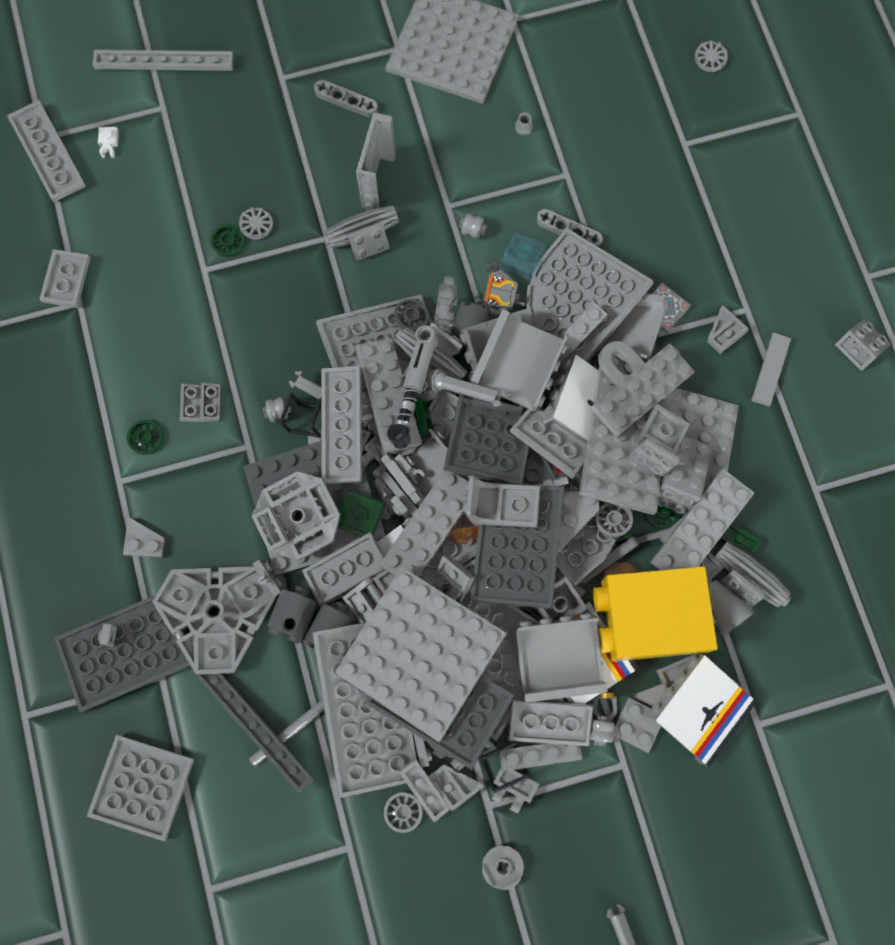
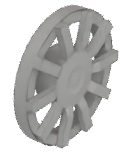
M717 42L701 43L695 52L696 64L702 70L708 72L719 71L725 66L728 59L727 50L721 43Z
M251 207L240 216L239 228L248 238L262 239L271 233L273 219L270 213L263 208ZM267 217H268L269 220H270V221H263V220H264L265 218H267ZM242 223L249 224L245 227H242ZM263 224H270L269 229ZM248 228H250V229H251L250 234H249L248 232H246L245 230H247ZM262 229L266 230L265 233L261 234Z
M607 502L599 507V512L595 516L596 526L607 537H621L631 529L633 523L632 513L629 508L618 506L617 511L612 509V506L618 505ZM609 506L610 512L607 513L604 508ZM622 508V509H624L626 512L623 513V514H621V513H620V509ZM600 512L607 517H599ZM627 515L629 516V520L622 519ZM599 520L606 521V523L600 525ZM621 523H625V524H629V525H628L627 528H625ZM608 525V530H604L603 528ZM618 526L623 530L620 533H618ZM612 528H614L615 533H610Z
M406 792L397 793L385 805V821L396 832H410L421 821L422 806L414 795ZM399 796H405L404 804H401ZM408 797L414 800L409 805H407ZM394 798H396L398 806L391 803ZM417 803L419 809L411 810V807ZM388 807L394 808L395 812H387ZM419 812L418 819L411 815V813ZM388 815L396 816L391 822L388 819ZM409 818L416 822L412 827L408 821ZM397 820H400L398 828L392 825ZM403 821L406 822L407 829H401Z

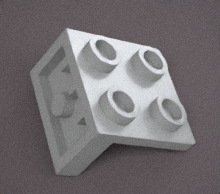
M865 319L849 330L835 344L861 371L891 345L888 339L880 334L872 323Z

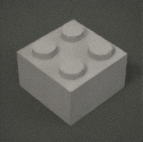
M560 571L556 573L553 609L536 607L543 618H552V621L560 620L561 616L572 615V618H575L587 609L568 578Z

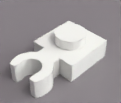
M99 127L98 144L101 147L99 152L102 158H105V153L108 151L111 158L115 156L112 147H118L119 131L117 127Z

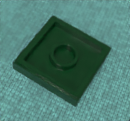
M347 489L340 509L341 516L338 528L359 536H364L370 532L374 535L385 502Z

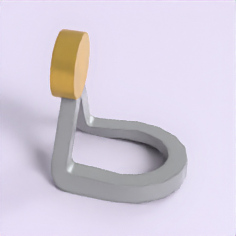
M600 693L601 695L592 699L593 713L595 717L600 716L597 711L598 699H612L613 713L609 716L610 721L617 714V697L614 696V693Z

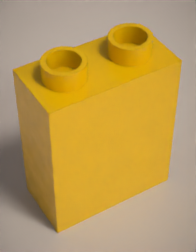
M705 567L607 575L601 581L602 587H594L596 612L605 611L607 628H599L598 630L601 653L610 652L611 662L702 654L717 650Z

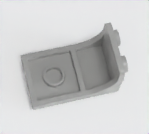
M656 404L629 456L634 458L636 462L651 468L654 473L664 476L679 463L680 458L675 454L690 424Z
M684 436L675 454L680 458L679 463L663 476L660 483L658 506L667 507L679 514H687L692 506L701 499L713 449L712 446Z
M470 475L469 481H466L465 489L466 493H468V499L464 501V513H466L473 524L538 528L540 486L491 484L482 482L475 476Z

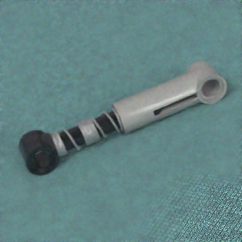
M427 325L419 327L415 333L416 343L403 384L405 391L403 392L404 398L401 399L399 407L400 413L397 415L398 420L387 430L388 439L398 449L406 448L411 441L409 420L410 417H413L411 413H414L416 396L422 392L433 350L438 345V338L434 330ZM398 434H402L401 438L395 439Z

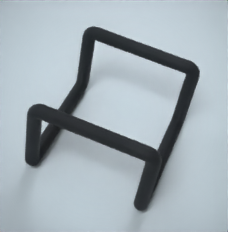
M290 393L280 418V424L289 433L320 437L321 434L314 427L319 410L322 409V397L319 398L318 404L300 402L293 393ZM292 398L300 406L316 408L310 424V428L314 433L291 430L283 422Z
M512 741L482 756L480 755L478 758L494 793L531 777L527 768H523L524 776L495 788L485 765L484 759L510 747L518 748L516 741Z

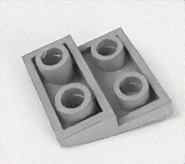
M181 383L179 422H216L220 420V384L201 383V385Z

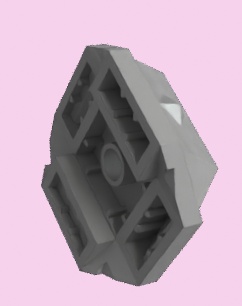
M298 471L263 489L256 508L252 513V518L268 551L295 560H301L333 543L341 516L324 480ZM298 511L303 513V518L300 521L295 519Z

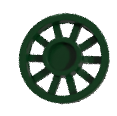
M231 224L222 225L212 233L211 246L218 255L229 258L236 254L238 255L243 249L245 237L237 226ZM227 229V232L223 233L221 230ZM230 229H234V230H235V231L233 232V234L230 233ZM218 232L221 235L220 238L215 237L218 234ZM239 232L241 236L234 238V236ZM214 240L220 241V243L214 244Z
M140 420L134 423L128 430L127 443L137 454H151L156 452L162 445L163 432L159 425L151 420ZM145 424V429H141L139 425ZM148 424L154 425L150 430H148ZM136 427L139 430L137 434L133 433ZM157 428L159 432L152 434V432ZM131 435L136 436L137 439L131 441ZM159 436V440L153 439V437ZM139 442L137 447L134 448L132 444ZM151 442L157 443L156 446L153 447ZM143 445V451H139L138 449Z
M657 505L656 517L652 520L649 516L651 514L645 513V517L654 527L666 529L675 525L681 514L673 515L671 511L674 510ZM668 516L674 518L675 520L671 523ZM658 518H660V525L655 523ZM663 519L666 520L668 525H663Z

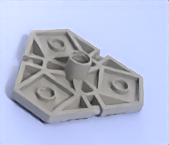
M254 566L219 568V571H211V568L172 569L152 601L171 634L175 635L178 639L176 642L196 675L235 673L254 639L252 637L255 631L258 632L276 597H274L266 584H260L261 581H258L260 575ZM212 579H219V584H212ZM212 608L220 609V613L216 617H211L209 611ZM242 625L248 627L245 633L240 631ZM188 627L191 632L184 635L182 630Z

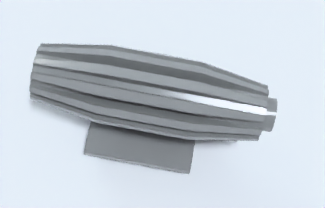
M393 205L371 209L347 218L325 231L326 235H323L326 246L330 245L331 248L351 245L355 260L359 261L390 249L385 231L398 224L399 219Z
M431 323L430 327L438 338V345L433 350L429 368H441L446 372L447 376L463 380L468 372L452 357L460 355L463 346L460 344L461 341L456 336H449L445 333L446 330L441 325ZM408 327L405 329L401 328L395 335L397 338L396 343L411 358L416 343V331Z
M726 542L716 553V559L729 572L720 583L751 608L762 599L776 607L780 605L784 607L791 600V597H789L791 592L775 574L747 552Z

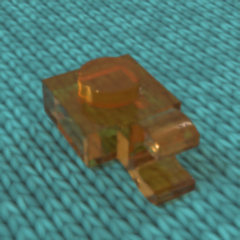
M479 525L473 528L471 526L452 530L450 533L451 542L457 541L458 544L468 542L471 537L477 540Z

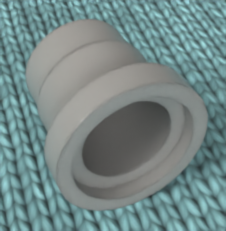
M522 113L519 115L515 124L518 134L528 135L531 133L533 123L530 114Z

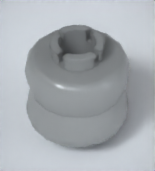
M468 213L466 217L463 216L461 218L459 228H462L461 232L463 235L477 239L480 235H484L487 224H484L485 219L483 217Z
M278 397L275 400L269 399L265 402L266 407H263V412H266L264 413L265 419L269 418L272 423L280 420L286 404L284 397ZM291 407L288 408L284 420L289 418L288 413H291Z
M596 716V720L592 719L590 740L594 741L593 745L607 746L606 742H613L615 724L614 722H609V717Z

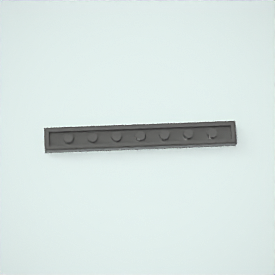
M223 674L196 675L299 794L315 780L311 773Z

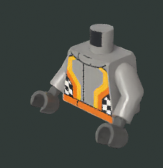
M496 259L487 260L491 266L486 265L485 270L492 271L489 276L484 300H480L476 304L486 308L488 315L494 314V318L500 316L502 309L511 314L514 304L525 306L527 295L517 293L518 283L498 266Z

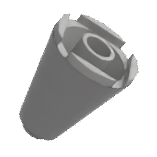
M709 579L707 581L712 616L717 621L716 625L720 633L724 636L731 629L750 617L755 611L717 580L712 582Z

